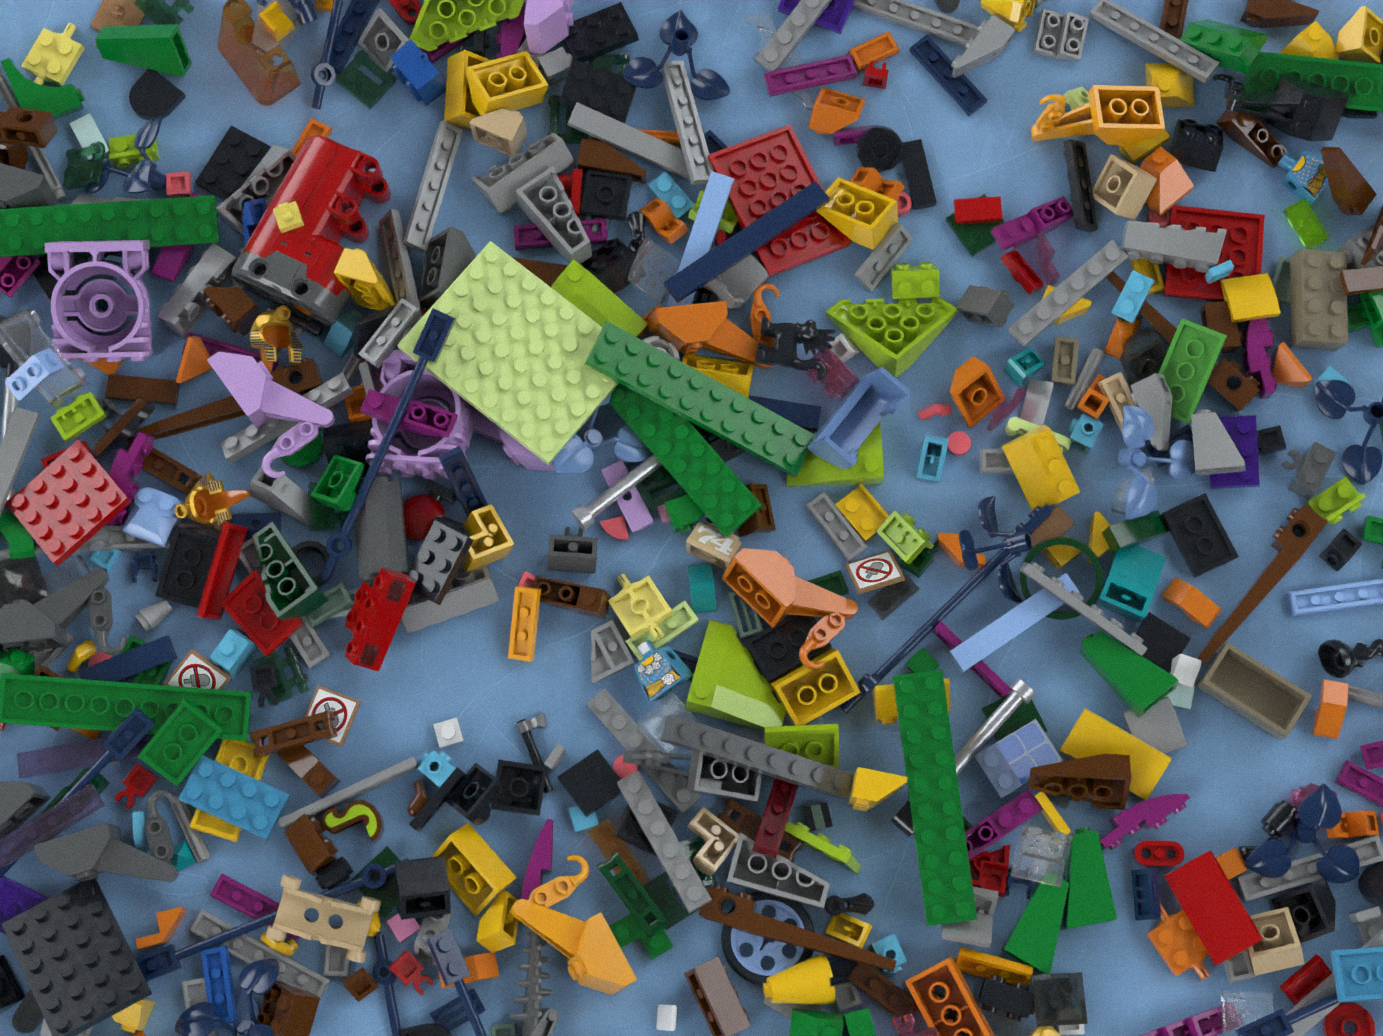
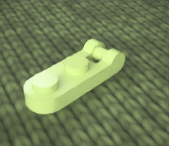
M1012 417L1005 427V433L1010 437L1022 436L1040 426L1018 417ZM1053 432L1061 452H1067L1072 441L1066 436Z

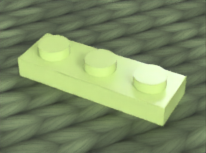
M686 601L671 609L674 615L658 625L665 634L663 638L658 634L660 640L656 641L651 631H647L633 640L629 638L625 641L639 662L644 659L638 649L639 645L650 640L657 650L699 622V619Z

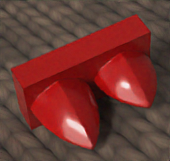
M573 169V174L559 175L558 178L565 189V193H571V196L567 197L579 218L582 169Z

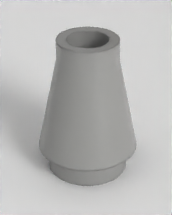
M164 599L161 602L139 610V614L135 618L143 630L147 632L150 629L153 630L173 609Z

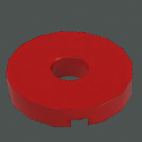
M1344 1002L1340 1003L1325 1016L1323 1033L1325 1036H1374L1375 1022L1371 1014L1362 1006L1356 1003ZM1348 1020L1352 1021L1355 1025V1032L1352 1035H1347L1343 1030V1025Z

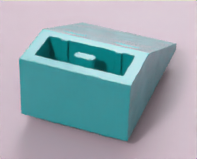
M1138 545L1115 553L1103 581L1101 594L1095 604L1140 623L1145 618L1153 599L1166 557Z

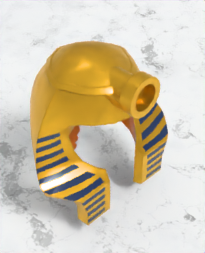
M285 305L279 306L276 310H267L258 315L250 332V345L252 348H258L259 355L261 356L260 359L270 373L272 372V364L277 362V348L288 349L289 363H301V354L304 350L288 319L291 314L290 309Z
M207 472L192 488L185 502L175 507V514L178 518L189 517L192 521L205 527L221 531L223 522L232 519L230 508L247 499L251 493L247 490H224L222 480L216 481L214 476Z

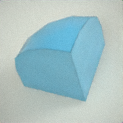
M145 811L132 812L135 847L147 852L150 850L145 832L147 813Z

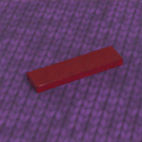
M774 779L752 851L776 858L798 785Z

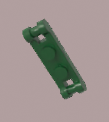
M615 851L610 855L611 858L605 863L600 862L596 866L646 935L651 938L655 935L654 932L661 926L664 928L669 922L618 852ZM618 865L621 872L613 877L610 870ZM652 912L656 918L647 923L644 917Z

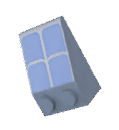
M1036 719L974 756L976 763L1000 800L1028 783L1030 768L1063 761Z

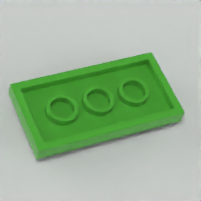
M1185 318L1180 320L1158 374L1164 375L1173 396L1171 417L1190 424L1191 414H1195L1227 335Z

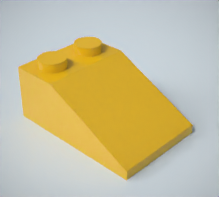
M840 177L825 191L830 201L816 210L853 242L872 250L886 236L894 224L898 222L896 200Z

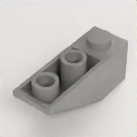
M994 15L988 21L984 20L977 30L979 34L976 38L971 37L967 42L964 54L962 56L958 55L951 65L953 67L952 77L956 78L1000 57L1012 41L1016 29Z
M1155 373L1130 385L1133 391L1131 392V397L1134 403L1146 410L1153 419L1154 434L1150 439L1152 446L1155 449L1157 448L1158 451L1169 450L1173 396L1164 375Z
M261 466L251 480V497L312 528L325 511L323 506L285 475L280 478L269 477L264 473Z

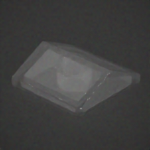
M670 692L636 723V726L659 751L663 753H678L683 748L660 741L666 717L680 716L698 723L700 722L690 711L685 710L684 704L673 692Z
M1221 992L1223 1036H1238L1235 1030L1273 1013V993Z

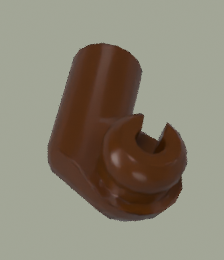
M418 780L413 783L416 795L407 809L408 814L412 817H415L430 800L425 780Z

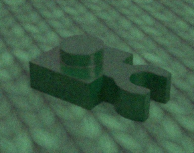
M935 541L932 549L925 547L911 564L901 559L899 566L920 578L932 563L933 556L930 554L938 550L939 541Z

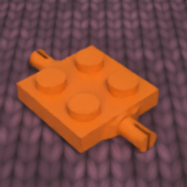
M1160 903V922L1146 936L1174 977L1187 969L1193 968L1200 977V980H1204L1210 976L1201 963L1208 955L1206 948L1183 909L1175 914L1168 915Z

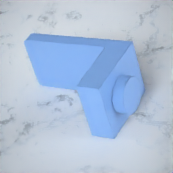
M48 348L30 357L5 381V384L18 400H22L45 378L59 373L65 366L60 361L58 355Z

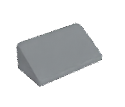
M1029 380L1020 419L1038 426L1044 425L1054 382Z

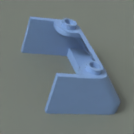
M883 367L878 368L862 377L806 448L814 455L842 470L845 468L850 469L857 462V449L883 416L888 413L892 415L898 410L901 405L899 403L900 399L908 396L911 391Z

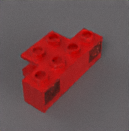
M382 567L374 579L373 588L363 581L361 588L357 590L355 602L346 616L345 624L354 633L352 640L347 644L345 657L353 665L375 671L380 670L416 585V582L407 574Z

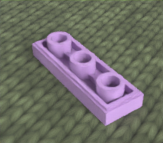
M622 460L601 470L608 487H611L629 473ZM636 486L616 500L632 534L654 524ZM625 495L632 496V498L628 501L623 499Z

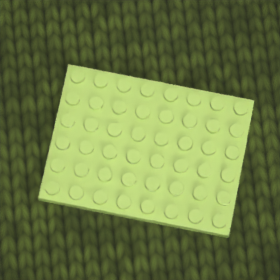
M491 241L398 344L400 350L417 362L420 356L412 352L432 308L456 318L437 363L428 361L425 369L547 465H550L619 384V382L584 364L602 327Z

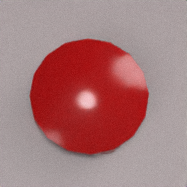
M426 494L415 495L407 499L403 504L406 536L414 540H425L436 516L440 518L442 516L446 517L442 504Z

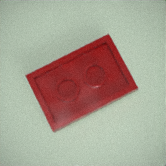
M254 570L220 604L263 654L269 657L304 623L299 617L278 619L266 601V589L261 574Z

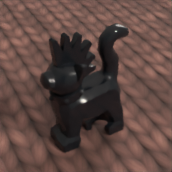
M762 317L760 334L774 338L775 344L774 347L770 348L765 343H758L755 363L765 365L777 364L786 368L791 367L803 371L816 368L818 369L817 379L823 380L827 375L825 363L815 358L800 360L797 357V344L803 343L806 355L809 350L815 355V349L825 354L823 347L832 349V345L826 341H835V337L829 336L834 334L835 330L817 329L814 320H807L804 324L798 322L796 324L770 323L767 317Z

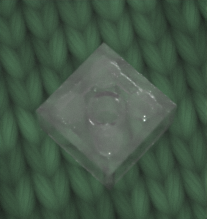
M1024 825L1015 849L1011 876L1061 887L1069 862L1073 836H1068L1062 832L1043 830L1037 826Z

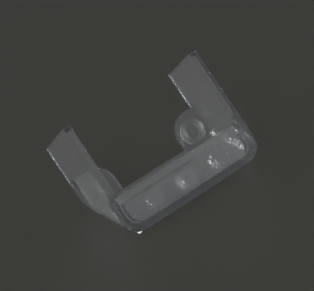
M25 308L0 322V344L19 367L34 354L48 348L56 353L65 368L59 373L45 378L36 389L51 406L58 408L67 406L92 387V384L85 380L88 376L80 366L75 368L71 365L41 328L40 322L42 318L34 309L29 310Z

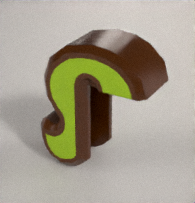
M365 800L353 801L348 804L342 814H340L338 808L333 807L327 810L322 817V826L333 834L342 832L362 822L365 823L370 838L374 843L382 838L384 832L382 815L374 805Z

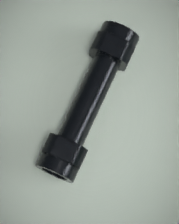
M272 301L268 310H276L283 304ZM290 312L291 314L288 319L291 323L306 329L309 335L315 337L321 335L324 325L319 323V321L314 319L309 321Z

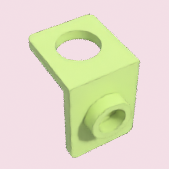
M1084 87L1069 90L1063 95L1066 98V103L1070 105L1071 111L1090 103L1089 94Z

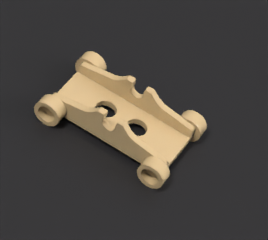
M282 875L280 885L284 888L273 926H268L265 936L270 939L285 941L286 934L290 933L307 940H318L325 945L346 948V959L364 963L367 952L363 950L373 913L374 911L379 912L381 901L362 896L360 905L301 890L302 879L291 875ZM308 908H315L318 911L319 918L317 921H307L305 911ZM334 914L340 915L343 919V925L338 929L332 928L329 924V918Z

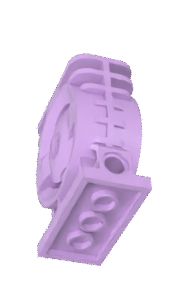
M149 240L53 241L45 243V253L48 256V272L58 280L51 296V315L53 319L51 329H53L54 338H52L54 353L58 355L62 363L73 362L77 358H82V362H97V360H101L104 357L107 358V362H118L125 359V357H131V361H145V359H149V356L153 354L150 298L147 288L141 279L149 270ZM122 251L123 264L104 260V253ZM75 252H89L93 255V261L75 266ZM135 269H141L137 274L133 271ZM99 274L111 275L120 279L129 289H134L136 293L128 294L125 288L118 282L100 278L86 283L77 295H65L66 290H77L84 280ZM99 299H104L108 302L109 306L106 312L99 310L97 306ZM129 315H138L137 319L131 320L122 331L113 335L94 334L86 330L78 321H68L66 317L78 316L81 322L88 328L98 332H108L122 326Z
M392 350L382 364L380 381L384 387L380 392L401 399L417 362L402 350ZM426 369L410 402L415 400L451 412L444 403L432 398L448 402L453 407L455 414L458 415L449 437H436L398 428L395 436H403L404 440L412 448L419 450L418 454L408 450L400 438L393 439L377 473L378 475L391 476L392 473L406 478L422 475V477L427 479H436L437 477L448 479L438 458L439 455L460 446L468 460L465 450L469 449L473 434V415L469 404ZM372 417L373 428L370 431L373 440L368 441V448L371 450V454H367L365 458L369 466L388 427L383 420Z

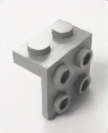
M1370 226L1351 237L1336 251L1346 252V270L1383 266V250L1366 265L1360 264L1374 226Z
M750 254L704 285V287L714 292L719 297L718 301H726L727 308H740L769 275L767 270Z
M973 887L977 920L942 924L941 937L945 940L990 947L992 943L993 914L998 901V891Z

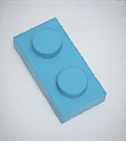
M666 171L648 185V189L654 196L666 202L673 215L679 220L690 213L691 208L695 205Z
M1132 270L1111 313L1134 323L1155 280Z

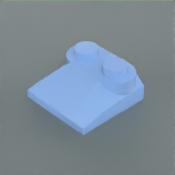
M150 487L142 488L135 494V505L122 528V532L165 548L174 534L175 527H178L182 520L176 516L175 507L183 502Z

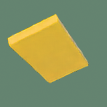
M1084 708L1060 748V751L1074 759L1100 754L1129 755L1131 767L1129 791L1144 800L1148 799L1172 759L1170 756L1087 708Z
M222 739L214 761L260 781L270 754L265 757L254 758L253 749L255 745L253 743ZM197 808L189 826L193 830L235 843L238 842L242 829Z

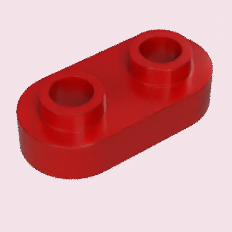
M389 0V3L405 23L410 25L416 23L422 8L418 0ZM411 12L416 13L415 16H409Z
M1146 840L1138 843L1133 850L1135 861L1142 866L1173 867L1180 864L1185 855L1183 847L1175 841ZM1143 849L1149 851L1148 858L1142 856L1141 852ZM1167 850H1172L1174 852V857L1172 859L1167 857Z

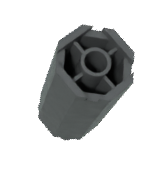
M384 476L375 478L354 524L359 578L367 582L371 587H374V579L382 567L403 574H407L410 569L402 486L399 478H393L394 482H388V477ZM364 479L360 480V483L356 489L357 492L359 491Z

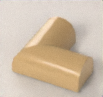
M702 807L687 827L706 842L694 857V865L702 873L713 875L736 846L739 834L705 807Z

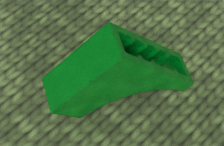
M10 58L1 61L21 108L51 112L54 120L84 109L82 103L85 101L81 89H76L72 83L59 87L39 85L25 78Z

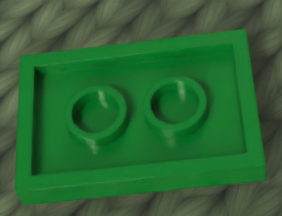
M184 698L137 757L178 786L224 730V727Z

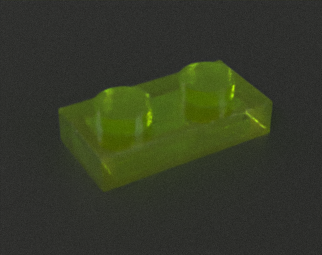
M1305 199L1283 211L1306 249H1311L1328 240L1329 235Z

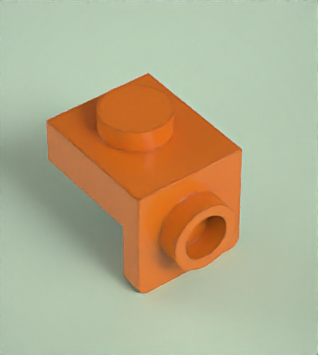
M364 385L351 387L354 393L344 399L350 423L372 420L371 416L362 414L360 411L366 398Z

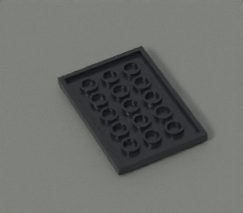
M97 879L82 881L2 923L52 1036H76L152 994Z

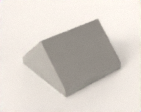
M378 9L357 43L385 74H389L393 71L391 66L394 64L390 56L410 40L382 9Z

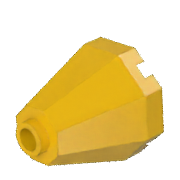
M979 0L983 9L1016 29V32L1026 28L1027 22L1023 21L1026 16L1031 17L1036 0Z

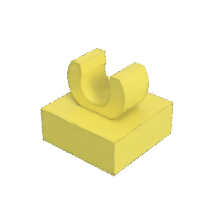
M296 201L291 203L285 202L273 209L281 233L304 226Z

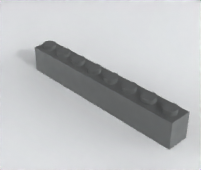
M680 716L666 717L660 741L835 798H848L854 776L852 773Z

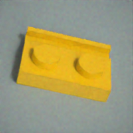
M862 483L835 504L865 543L877 534V529L889 517Z

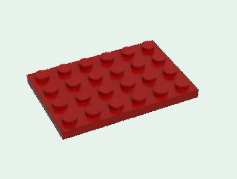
M791 125L708 155L714 172L734 178L728 201L742 229L815 181L823 189ZM815 211L754 253L760 264L767 270L769 275L767 278L847 248L850 246L851 241L845 234Z

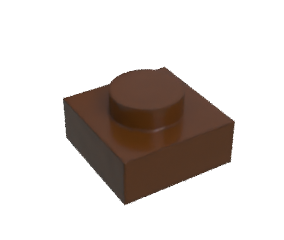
M364 967L343 981L345 988L358 1002L378 988L376 981Z

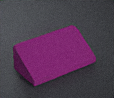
M879 125L842 128L833 133L834 145L857 144L859 137L866 130Z

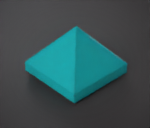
M187 840L174 846L175 853L171 859V864L178 869V872L197 862Z

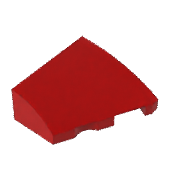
M1005 845L1002 849L990 853L988 851L981 852L978 856L969 860L973 887L998 891V896H1005L1010 845Z

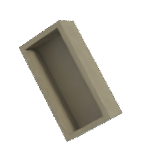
M1300 249L1290 256L1291 347L1336 351L1348 344L1347 295L1344 293L1339 275L1342 270H1346V252Z
M1229 642L1220 647L1196 686L1278 740H1282L1289 735L1312 697L1306 691Z

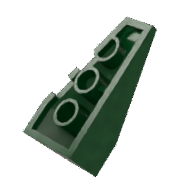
M273 522L253 535L257 559L260 562L262 571L261 577L266 589V601L279 620L309 615L329 601Z

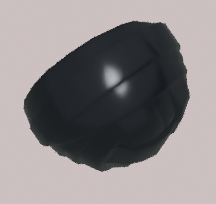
M1333 639L1327 640L1319 646L1318 656L1322 667L1328 674L1336 678H1343L1351 673L1355 665V653L1349 645L1340 640Z

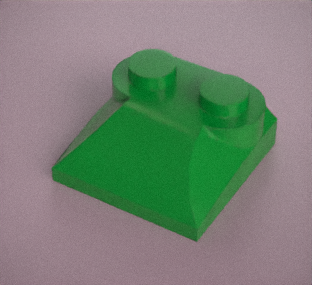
M334 455L310 496L331 508L344 512L349 511L358 494L356 489L362 478L364 464Z

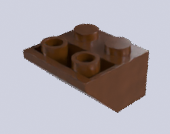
M206 287L203 290L207 296L205 301L211 310L226 322L225 324L233 333L239 332L244 337L251 331L256 317L261 312L254 301L240 287Z
M304 813L284 833L309 874L315 875L317 874L316 871L335 858L338 859L335 854L338 852V848L332 839L329 840L328 837L324 836L323 832L326 829L322 826L321 821L318 818L316 819L315 816L311 817Z
M275 981L272 988L264 993V1001L257 1017V1024L270 1026L274 1036H309L320 997L307 990Z

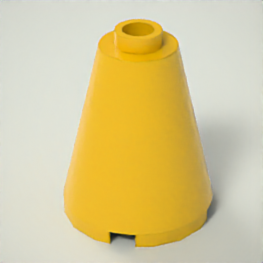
M823 954L816 955L767 977L766 983H763L765 998H769L771 1003L833 1004L835 1002V987L831 986L830 978L833 975L827 957Z

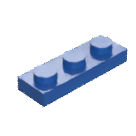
M228 946L201 951L207 1002L216 1006L217 1012L215 1016H219L228 1024L238 1022ZM214 1022V1027L221 1025L218 1022Z

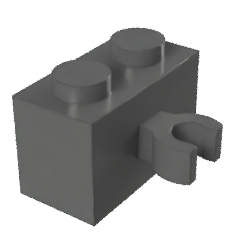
M970 285L955 308L969 322L1003 328L1014 304L1008 298V293L1002 289L997 288L994 290L983 285L980 287Z
M1314 442L1307 449L1303 459L1297 451L1290 450L1287 455L1294 459V463H1289L1285 460L1282 466L1285 469H1295L1297 471L1287 489L1307 500L1311 499L1317 493L1337 452L1317 442Z
M570 527L565 528V536H549L547 570L595 573L598 538L583 537V529L579 528L577 535H571L569 533Z

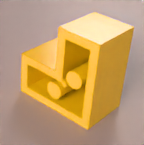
M492 504L471 511L464 523L470 535L469 538L473 539V542L461 565L465 572H469L507 557L514 546L513 540Z

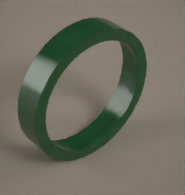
M1056 536L1037 543L1027 553L1022 564L1024 562L1030 564L1039 552L1054 545H1069L1084 552L1092 561L1096 572L1094 592L1085 604L1090 607L1096 603L1103 587V571L1097 555L1088 545L1072 537ZM1020 572L1021 591L1026 600L1031 597L1027 586V576ZM1073 610L1070 612H1051L1045 617L1066 620L1078 617L1081 614Z

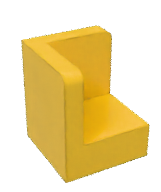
M277 1L258 14L263 27L277 42L295 29L294 24L282 12Z
M1054 545L1046 548L1043 553L1059 571L1081 555L1082 551L1069 545Z

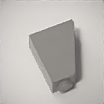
M271 0L266 7L259 4L252 45L256 51V56L261 60L267 61L268 59L275 64L302 25H300L291 4L284 0ZM275 1L279 3L282 12L295 26V29L279 42L263 27L258 15Z
M1199 410L1196 414H1191L1195 471L1197 476L1246 471L1242 456L1216 412Z

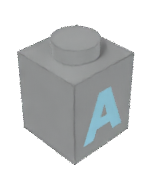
M563 47L538 58L539 68L549 86L567 77L573 57L570 53L566 54Z

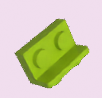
M136 134L109 138L111 154L108 157L114 167L127 168L132 164H138L145 160L140 153V149L134 147ZM157 138L153 145L146 149V154L152 162L160 160Z
M88 392L79 395L75 402L69 406L59 408L50 419L64 441L68 443L106 418L107 415L99 404L97 396Z
M1345 476L1305 505L1333 526L1344 518L1342 516L1344 512L1349 510L1353 513L1363 506L1361 501L1367 496L1365 493L1360 495Z
M895 510L876 532L906 563L911 564L925 547L932 549L934 545L929 540L931 536L923 528L920 527L918 529L914 525L916 520L907 512L901 514Z

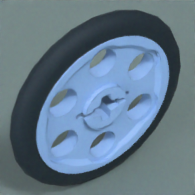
M762 892L749 894L753 896L752 901L757 904L755 913L761 914L765 906H772L776 910V915L773 919L782 922L786 919H793L797 922V927L815 932L811 917L801 903ZM734 905V906L732 907V909L728 912V914H729V913H732V912L734 911L735 905ZM725 925L722 927V950L728 964L740 977L753 984L763 985V983H766L767 977L811 958L814 952L795 946L797 949L796 955L793 958H786L782 950L787 944L779 941L768 942L763 947V950L760 951L764 942L763 937L745 933ZM749 943L753 946L754 951L750 957L740 955L739 948L742 944ZM765 956H771L775 960L774 968L769 971L762 969L760 964Z

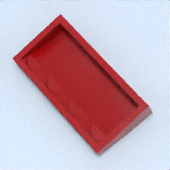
M223 522L196 616L221 620L224 608L220 602L229 594L248 528Z
M1211 850L1164 876L1215 966L1228 961L1263 940Z

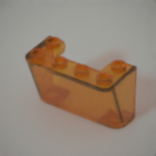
M228 0L222 10L217 41L218 50L257 102L264 106H270L302 84L292 61L280 45H277L261 57L256 54L249 44L252 42L255 22L250 15L253 10L245 0ZM272 56H281L283 58L282 63L278 66L271 65L270 59Z

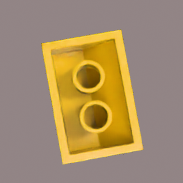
M467 50L448 57L444 121L459 128L471 129V119L479 117L480 114L472 103L466 68L491 60Z
M527 51L466 68L472 103L480 116L502 108L508 111L511 109L519 110L543 103L548 83Z
M344 248L334 274L350 290L351 297L355 303L377 311L397 305L389 286L376 269L375 264L367 256L368 254L358 248L354 250ZM351 279L356 280L353 286L350 285Z
M697 354L684 355L683 363L749 398L754 370L753 364Z
M1042 425L1001 446L1031 510H1034L1037 506L1042 508L1046 503L1048 505L1060 503L1080 493L1050 427Z
M831 648L810 660L812 663L823 662L824 666L814 670L801 665L770 683L779 702L783 705L795 726L805 725L861 693L837 649Z
M949 678L944 679V686L949 714L950 681ZM893 684L875 686L872 692L875 722L881 721L882 725L896 724L898 715Z
M858 767L853 776L848 804L853 805L852 809L867 812V809H873L900 791L906 784L908 777Z
M469 823L450 834L432 855V857L444 856L450 888L475 916H478L494 902L517 878Z

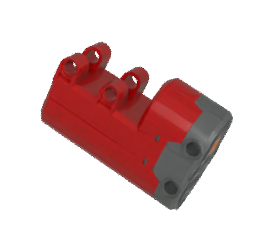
M322 136L309 137L232 268L231 277L259 297L269 302L275 301L287 306L295 312L294 314L301 315L311 321L314 319L324 326L335 324L351 296L350 290L334 274V270L344 251V247L339 245L342 237L356 243H361L368 238L369 229L364 219L360 217L361 213L359 210V206L364 198L378 204H383L391 197L390 188L387 181L383 178V171L377 159ZM369 169H376L374 172L369 171ZM384 187L381 192H374L376 188ZM296 201L304 226L281 233L273 209L285 202L291 203ZM362 226V228L359 231H352L354 227ZM351 279L350 285L353 286L356 280Z

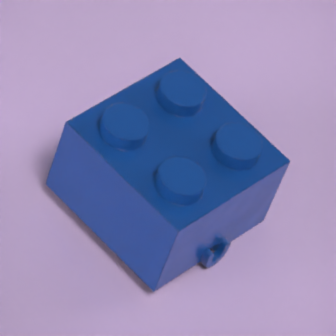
M412 40L390 56L394 63L391 67L395 71L396 76L409 88L410 93L418 102L422 100L428 106L446 91V84L440 73L428 60V55L421 52Z

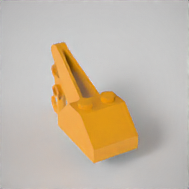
M1093 85L1088 91L1090 103L1065 113L1066 98L1063 95H1048L1043 97L1039 104L1042 105L1050 101H1056V103L1048 104L1047 108L1036 120V125L1030 128L1032 140L1036 142L1056 138L1096 135L1107 145H1132L1159 136L1165 130L1159 87Z
M571 855L567 857V860L579 862L581 865L580 873L575 876H559L535 888L530 893L528 900L519 899L512 905L511 913L568 958V972L573 980H577L579 985L614 995L631 985L637 978L602 913L600 912L586 921H582L549 909V907L568 898L576 887L583 883L589 875L588 862L579 855Z

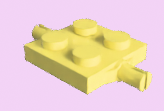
M68 23L63 33H55L43 28L21 65L24 70L36 76L34 83L43 85L44 82H53L60 86L64 85L85 49L82 44L71 40V36L77 29L75 25Z
M621 574L623 580L618 576L617 581L623 589L608 600L610 606L632 640L647 631H651L656 641L660 640L658 634L661 638L665 634L658 625L674 615L671 608L649 575L638 582L630 583L626 574Z

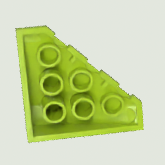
M425 0L409 40H412L417 47L430 52L445 42H455L467 37L468 33L478 29L482 31L497 25L496 22L508 17L510 19L518 17L525 0Z
M574 259L551 286L553 290L601 327L608 321L638 337L648 325L620 298Z
M917 298L898 299V303L891 304L884 303V299H865V304H851V299H841L826 311V316L878 368L883 367L893 377L897 378L917 360L957 315L958 310L942 298H931V303H917Z
M880 421L857 449L856 457L858 460L850 469L845 468L842 470L808 450L798 475L792 477L786 474L787 487L860 485L861 483L863 485L882 484L884 468Z
M709 620L685 710L763 731L764 727L782 726L786 710L781 703L777 702L772 694L773 689L764 675H761L757 670L753 657L746 646H742L736 636L737 632L734 627Z

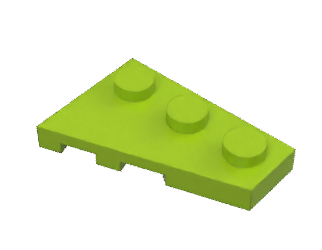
M838 724L764 727L765 745L839 769Z
M787 822L785 827L786 833L817 852L819 850L823 851V854L836 863L844 862L850 871L858 875L862 865L851 855L852 850L842 844H839L838 847L830 844L831 839L821 833H818L817 836L809 833L810 828L800 822H797L796 825Z

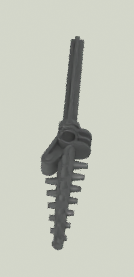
M530 930V932H526V937L530 938L529 948H523L522 950L523 954H528V964L519 966L520 970L527 972L526 980L516 982V986L525 988V996L513 998V1003L524 1005V1012L510 1014V1019L523 1021L522 1035L508 1036H551L559 1018V1014L555 1009H541L542 996L552 994L551 990L541 988L542 980L550 978L549 973L541 972L542 963L548 962V957L541 956L542 946H546L547 941L542 940V937L533 930Z

